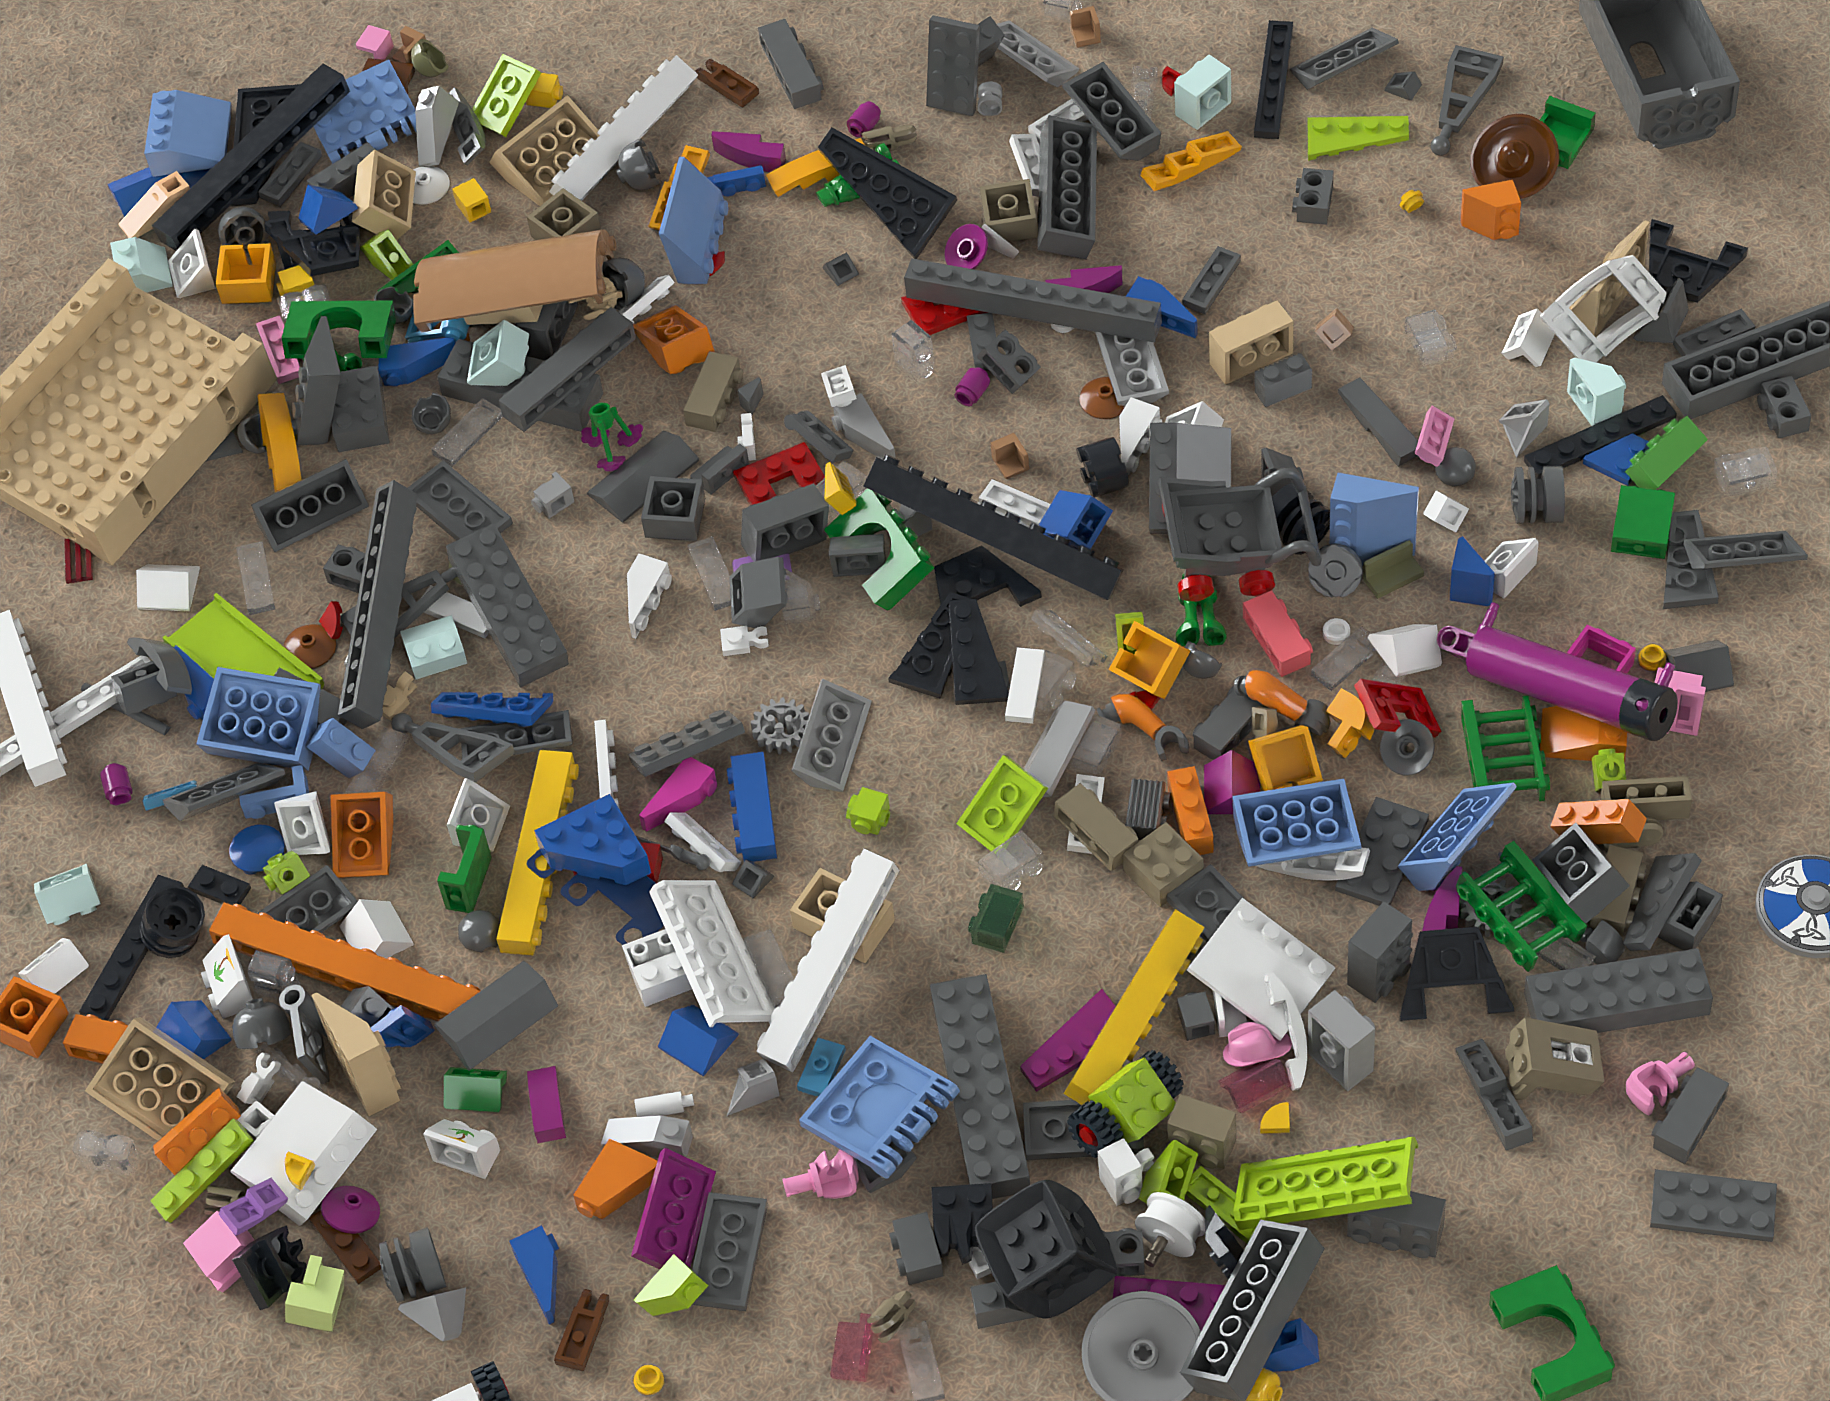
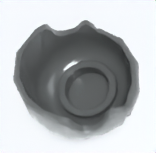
M394 287L381 289L375 294L374 301L393 300L395 324L405 322L412 316L414 312L413 299L406 291L404 294H399Z
M432 393L430 397L418 400L412 410L411 419L416 429L420 432L430 435L442 432L450 423L451 408L445 397Z
M256 413L240 422L238 437L240 443L247 451L260 454L267 452V448L263 446L260 414Z
M1460 447L1447 448L1443 461L1438 467L1435 466L1438 478L1444 484L1452 487L1464 485L1473 479L1476 469L1472 454Z
M1188 641L1185 648L1191 651L1183 664L1185 671L1191 676L1200 679L1214 677L1220 670L1222 663H1219L1211 655L1199 651L1195 648L1194 643Z
M472 911L458 925V939L466 949L480 953L488 947L496 948L498 946L497 934L500 921L489 911Z

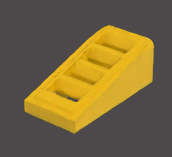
M829 462L826 464L825 501L843 515L856 506V499L848 477Z

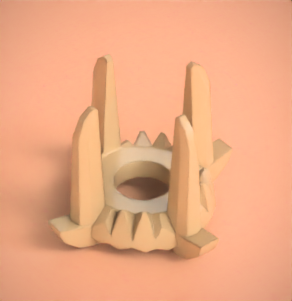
M603 272L602 278L606 286L603 304H597L594 297L568 301V303H573L586 299L587 306L591 307L590 309L594 311L583 315L585 320L595 319L610 307L614 308L617 299L623 297L622 291L616 290L614 284L604 277Z

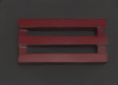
M69 538L64 539L66 583L93 580L92 553L85 548L86 577H82L81 546L76 542V578L72 579L71 541Z

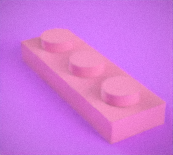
M280 315L256 323L266 353L278 378V384L299 378L298 371L300 366L297 358L285 359L281 339L284 324Z
M1434 406L1430 407L1426 413L1415 454L1421 460L1431 463L1436 467L1440 465L1445 455L1454 418Z

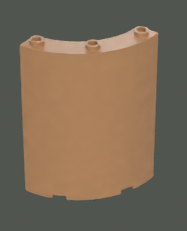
M602 229L422 259L417 266L414 279L415 287L419 286V293L413 294L414 324L422 333L431 331V323L557 302L594 297L597 304H603L602 294H606L605 281L602 278L603 261L605 257L608 260L614 258L613 251L617 250L615 237Z

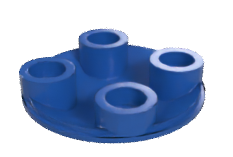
M249 826L241 830L233 838L229 848L230 858L236 867L248 875H253L264 871L262 868L268 865L267 861L271 857L279 853L284 855V839L280 832L271 826Z

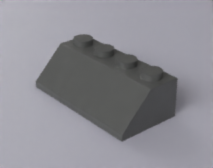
M1104 62L1062 84L1063 89L1120 159L1139 161L1159 149L1162 133Z

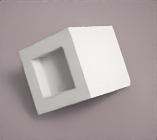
M1435 491L1424 511V515L1444 527L1457 532L1469 508Z

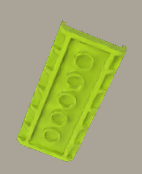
M217 593L213 595L214 600L176 632L169 637L166 635L162 637L163 641L172 647L177 645L213 678L215 677L217 667L274 676L280 667L307 682L319 683L321 685L320 689H323L325 685L321 676Z
M1407 1137L1241 1164L1233 1211L1235 1223L1239 1230L1256 1228L1260 1220L1283 1224L1412 1204L1410 1189L1415 1149L1419 1146L1415 1137Z

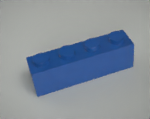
M764 752L731 756L732 767L727 768L729 784H734V790L729 791L731 807L737 808V813L732 814L734 831L739 830L740 837H735L737 854L742 853L744 862L745 860L756 862L777 859Z

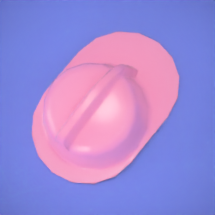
M1246 1022L1236 1026L1228 1034L1229 1044L1225 1046L1223 1058L1229 1065L1245 1067L1257 1062L1284 1056L1290 1051L1292 1041L1287 1034L1279 1041L1270 1033L1266 1026L1255 1022Z

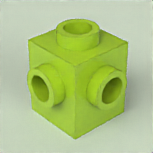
M289 851L284 855L279 853L271 857L267 861L268 865L262 868L266 874L263 879L271 891L276 890V892L282 895L310 877L298 854L293 851Z

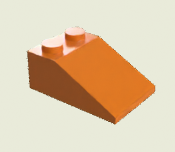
M676 305L633 325L636 336L657 364L669 374L680 373L689 365L704 362L709 351L715 352L707 326Z
M1558 706L1542 709L1540 751L1544 750L1545 758L1592 761V757L1599 755V750L1615 749L1616 753H1624L1625 762L1627 732Z
M387 792L331 795L333 872L338 878L389 875L394 823L392 794Z

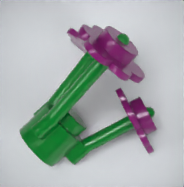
M598 403L591 407L588 412L591 419V428L586 427L582 429L581 441L588 443L593 448L603 444L607 458L599 460L597 468H603L605 471H614L626 460L625 456H612L608 436L610 435L609 428L613 426L614 419L622 428L617 435L619 446L625 445L630 447L637 443L642 437L643 426L641 424L635 426L630 424L627 426L619 416L616 407L610 408L608 403Z

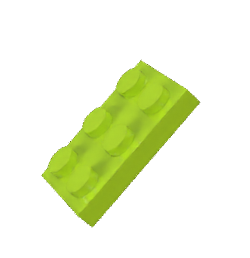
M502 54L472 108L481 126L507 137L541 72L536 68Z
M1003 755L956 824L996 856L1001 857L1042 799L1048 787L1011 758Z

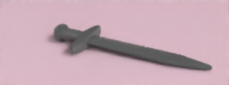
M635 835L639 842L659 844ZM660 844L662 851L670 853L675 859L683 863L697 866L698 870H705L710 865V859L706 854L698 855L673 844L670 847Z

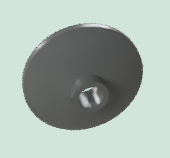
M1411 719L1399 720L1401 726L1396 732L1385 731L1380 743L1381 757L1386 766L1393 772L1401 775H1414L1423 771L1430 764L1435 750L1434 738L1430 730L1421 722ZM1409 743H1413L1415 747L1412 753L1407 751Z

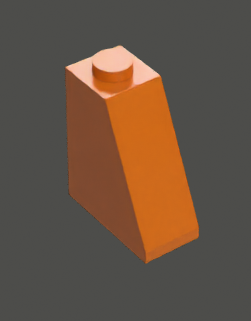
M609 1138L573 1194L577 1210L588 1218L596 1216L604 1219L651 1186L658 1160Z

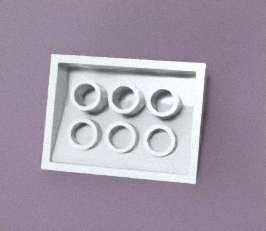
M1242 898L1197 955L1187 971L1254 1022L1266 1026L1270 1033L1281 1041L1289 1030L1283 1005L1271 1006L1264 977L1268 973H1274L1292 995L1301 1014L1335 970V967Z
M302 1081L230 1172L249 1187L272 1177L288 1197L287 1203L278 1210L301 1226L314 1212L376 1132L377 1128L352 1109ZM288 1151L312 1160L315 1163V1168L302 1190L292 1185L286 1174L284 1161Z

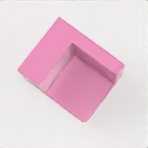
M371 25L367 26L356 43L357 49L373 53L374 59L385 60L394 47L390 31Z

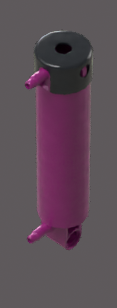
M1494 602L1487 609L1476 634L1453 626L1443 627L1437 634V644L1439 647L1458 658L1466 660L1467 671L1470 675L1612 725L1649 741H1658L1668 733L1675 720L1678 707L1677 694L1672 688L1668 687L1673 676L1674 664L1666 663L1657 683L1631 676L1493 628L1492 626L1499 609V604ZM1456 637L1455 643L1451 646L1453 639Z

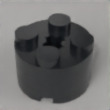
M1114 437L1105 438L1076 448L1079 461L1083 462L1084 467L1080 468L1081 477L1084 483H1088L1092 497H1099L1129 486L1125 462L1122 463L1119 455L1122 453Z

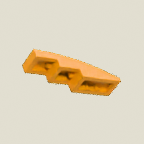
M1228 131L1188 141L1185 150L1166 154L1163 163L1142 168L1140 176L1153 191H1157L1183 182L1239 152L1242 146Z
M861 138L854 139L865 145ZM817 150L766 174V177L775 194L779 197L798 185L804 190L823 178H826L829 182L837 177L839 173L821 152Z
M685 145L681 157H685L703 174L710 153L708 150ZM677 163L674 164L669 181H664L648 225L651 229L660 231Z
M284 393L258 394L263 446L267 448L268 465L273 473L274 491L278 492L302 480L294 431Z

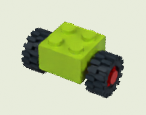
M1155 1050L1147 1051L1136 1061L1125 1065L1088 1096L1090 1102H1085L1067 1120V1124L1070 1125L1068 1130L1073 1133L1071 1136L1073 1140L1079 1142L1077 1144L1079 1148L1084 1147L1086 1154L1089 1155L1091 1153L1092 1157L1097 1158L1099 1150L1123 1138L1127 1143L1139 1140L1173 1111L1176 1104L1174 1098L1183 1091L1182 1085L1184 1083L1183 1080L1179 1079L1182 1075L1180 1072L1175 1071L1176 1065H1171L1169 1063L1170 1059L1167 1056L1163 1058V1053L1161 1052L1156 1054Z

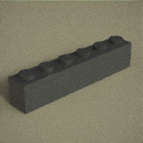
M612 307L600 314L590 325L580 330L572 340L562 345L549 359L544 360L537 369L525 376L514 388L503 394L502 398L499 399L502 416L525 432L636 339L633 322Z

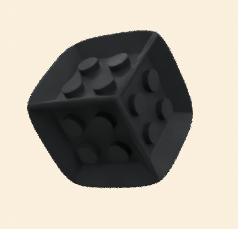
M1041 1180L1025 1187L988 1212L975 1226L979 1246L1001 1291L1014 1306L1035 1317L1048 1319L1066 1312L1104 1287L1117 1274L1114 1255L1094 1214L1077 1193L1055 1181Z

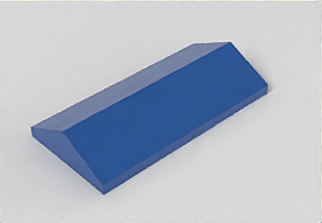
M148 167L107 185L125 217L156 182L168 175L152 177ZM211 168L179 174L191 189Z

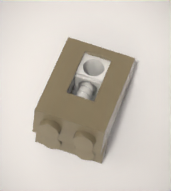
M1524 1017L1510 1031V1044L1506 1047L1505 1056L1509 1066V1084L1515 1099L1524 1100L1537 1087L1591 1095L1604 1083L1596 1030Z

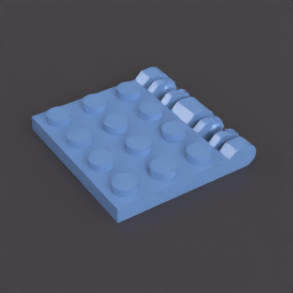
M389 59L346 79L350 92L313 126L332 164L341 159L339 154L343 153L345 157L350 153L348 150L354 147L359 148L365 142H368L376 151L387 147L388 144L383 135L386 132L393 143L397 142L398 136L393 129L401 126L407 137L412 135L407 124L408 122H411L417 133L415 108Z
M869 1036L803 1114L799 1122L801 1127L870 1166L882 1177L889 1178L896 1170L895 1165L898 1166L903 1160L898 1152L888 1146L891 1141L898 1148L910 1152L914 1147L911 1141L918 1143L931 1127L928 1121L934 1123L938 1117L936 1111L924 1104L925 1100L928 1098L933 1105L945 1110L950 1103L949 1101H953L960 1090L950 1080L874 1037Z

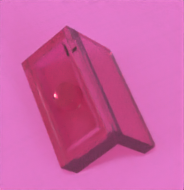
M1276 1058L1245 1066L1218 1081L1222 1088L1229 1091L1233 1103L1240 1113H1244L1291 1087L1281 1061Z
M860 1313L859 1323H838L830 1372L832 1379L866 1382L874 1335L871 1329L873 1323H867V1319L872 1314Z

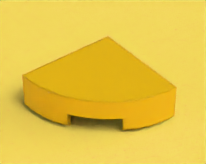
M1289 1102L1279 1103L1271 1107L1264 1114L1260 1124V1134L1290 1133Z
M288 1151L284 1161L286 1174L292 1185L302 1190L315 1168V1163L312 1160Z

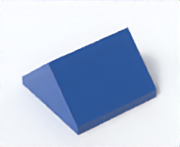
M307 185L298 218L314 234H318L357 210L358 207L341 192Z
M1462 536L1458 538L1451 570L1450 601L1490 606L1493 602L1495 573Z
M202 1000L171 1002L156 1027L202 1059H205L232 1041L231 1037Z
M695 1005L672 1011L658 1048L704 1076L737 1038L739 1033L723 1023H716L714 1027H709L702 1010Z

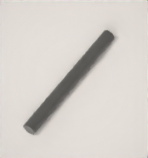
M84 683L81 687V691L83 692L87 690L92 685L89 683ZM115 703L111 706L117 711L127 715L118 703ZM142 711L127 715L164 736L171 729L170 726Z

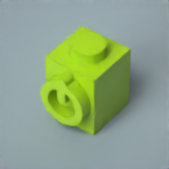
M1603 749L1598 751L1599 755L1592 757L1595 792L1601 791L1602 781L1626 780L1624 753H1616L1615 749Z
M864 787L861 788L858 795L853 794L848 803L846 819L851 820L852 828L861 834L872 833L878 835L881 827H886L890 818L888 794Z

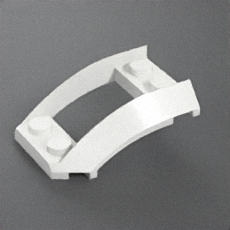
M1630 255L1609 260L1585 275L1555 300L1540 315V318L1576 358L1597 362L1603 356L1606 357L1636 330L1653 319L1659 318L1658 312L1661 303H1664L1666 292L1635 256ZM1613 274L1638 302L1639 306L1623 315L1595 337L1569 307L1588 290Z

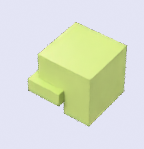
M310 1255L303 1284L295 1282L290 1284L285 1302V1322L324 1331H333L344 1291V1270L323 1266L322 1257Z

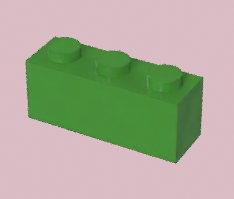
M1688 416L1679 421L1675 418L1663 428L1665 433L1662 436L1657 434L1646 444L1649 449L1645 452L1640 450L1629 460L1632 465L1625 472L1639 488L1657 489L1708 440Z

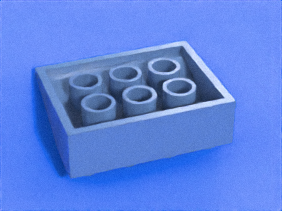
M180 90L153 93L144 152L152 177L169 175L176 171L183 173L213 168L227 153L232 111L231 102Z
M679 157L659 236L677 282L682 284H707L709 275L714 270L712 257L719 250L718 239L723 234L724 216L728 214V202L724 200L721 190L685 157Z
M1337 473L1330 498L1329 544L1335 543L1349 547L1361 559L1362 566L1365 561L1408 540L1413 544L1414 556L1416 552L1419 487Z
M217 667L196 744L207 754L288 768L303 765L304 770L309 771L313 751L308 749L306 745L317 729L321 685L319 683Z
M1344 779L1233 796V818L1248 867L1361 849V842Z
M1514 782L1466 788L1459 793L1398 865L1417 890L1433 891L1440 887L1445 880L1444 877L1461 863V857L1466 851L1471 850L1477 844V838L1494 824L1493 819L1499 814L1517 787Z

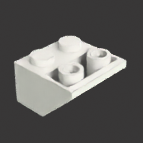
M666 929L622 945L635 985L645 1007L692 989Z

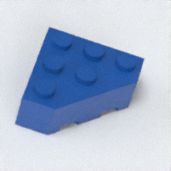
M610 794L534 830L539 849L552 869L576 871L578 875L600 879V877L608 878L622 885H628L651 873L646 852Z

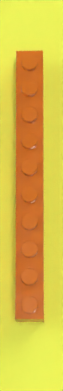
M224 902L209 929L213 944H217L223 936L229 934L236 952L351 992L355 988L369 986L389 1005L395 1007L402 1005L420 1016L435 1021H440L481 991L478 987L471 984L462 985L456 983L448 976L430 974L422 967L404 965L396 958L378 956L370 949L362 948L361 950L352 947L344 940L337 939L335 941L326 938L318 931L311 930L309 932L300 929L292 922L286 921L283 923L274 920L273 917L266 913L256 914L240 904L230 905Z

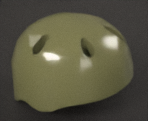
M420 39L413 46L411 51L412 64L421 75L436 77L448 70L449 65L445 61V55L430 41Z

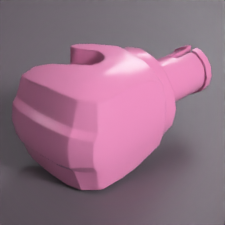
M1682 1052L1668 1064L1659 1060L1643 1064L1631 1073L1626 1081V1094L1632 1103L1644 1114L1649 1116L1653 1112L1655 1106L1653 1095L1658 1097L1660 1105L1663 1107L1667 1100V1093H1673L1678 1089L1677 1079L1695 1067L1693 1059L1690 1056L1687 1057L1688 1054L1686 1052Z
M840 1149L831 1161L828 1160L826 1151H823L814 1162L809 1163L810 1169L808 1173L782 1179L787 1197L813 1190V1193L816 1192L817 1197L823 1196L824 1198L837 1199L852 1196L856 1192L859 1172L855 1158Z

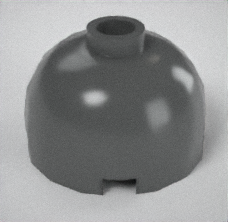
M642 139L630 143L621 151L618 159L620 168L616 170L621 182H627L630 187L636 190H648L662 184V181L655 176V173L660 174L659 167L651 151L647 153L642 148L646 146Z
M238 207L228 211L222 217L218 226L219 240L222 246L248 245L250 243L268 244L269 234L264 229L265 219L253 208Z
M623 257L603 262L602 272L604 277L608 278L614 284L616 290H621L623 297L617 299L614 309L621 310L624 306L634 304L640 299L645 286V275L642 269L632 260Z
M262 998L246 1002V1007L238 1012L232 1025L234 1041L239 1049L258 1048L257 1043L266 1041L267 1045H271L291 1035L290 1022L283 1009L275 1003L263 1002Z

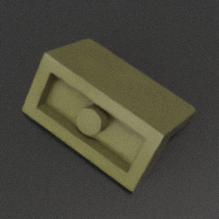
M1410 540L1365 561L1363 564V581L1377 599L1424 577V570L1413 557V544Z

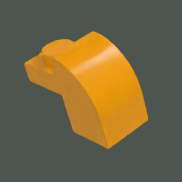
M1341 688L1326 710L1340 724L1327 744L1337 754L1346 759L1349 753L1356 748L1361 736L1368 740L1372 738L1374 727L1369 721L1362 702L1356 696Z

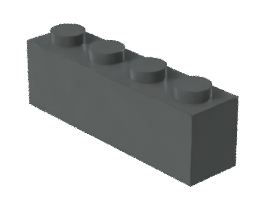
M786 19L758 27L760 45L793 108L797 109L822 100L821 90H824L820 76H815V69L811 59H806L803 44H798L794 27H789Z

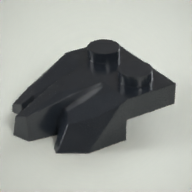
M991 1183L931 1187L935 1242L940 1257L948 1256L950 1250L955 1249L958 1252L962 1265L972 1261L973 1247H978L981 1250L976 1237L975 1226L981 1218L993 1209Z
M1209 1205L1206 1208L1205 1240L1213 1250L1208 1254L1219 1268L1225 1265L1221 1271L1229 1280L1244 1249Z
M287 1225L252 1241L232 1259L259 1310L269 1308L283 1293L288 1292L291 1282L300 1284L304 1280L307 1264L299 1261L297 1258L303 1250L302 1240L298 1239L289 1242L287 1239L289 1234Z

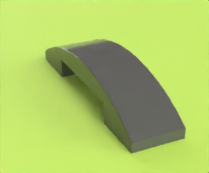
M454 87L449 94L456 98L459 104L452 125L461 144L458 147L459 154L463 163L468 166L485 148L486 139L473 109L460 91Z
M135 637L128 639L127 644L136 655L150 657L160 669L156 679L166 691L191 695L192 685L187 667L174 647L162 641Z

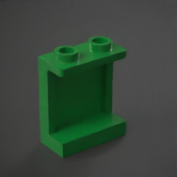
M1549 96L1545 102V111L1540 121L1550 128L1556 138L1559 150L1558 167L1561 166L1569 169L1594 130L1596 112Z
M1621 485L1611 552L1665 559L1675 492Z
M457 825L456 834L463 853L457 874L440 871L437 883L447 910L470 913L474 911L492 856L484 829L475 825Z

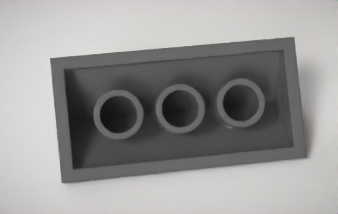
M347 459L251 504L257 524L274 552L369 507Z

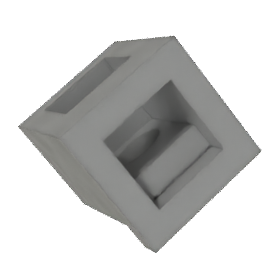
M557 472L552 474L553 479L541 484L533 491L535 498L531 500L534 509L538 513L543 512L549 519L575 502L571 486Z

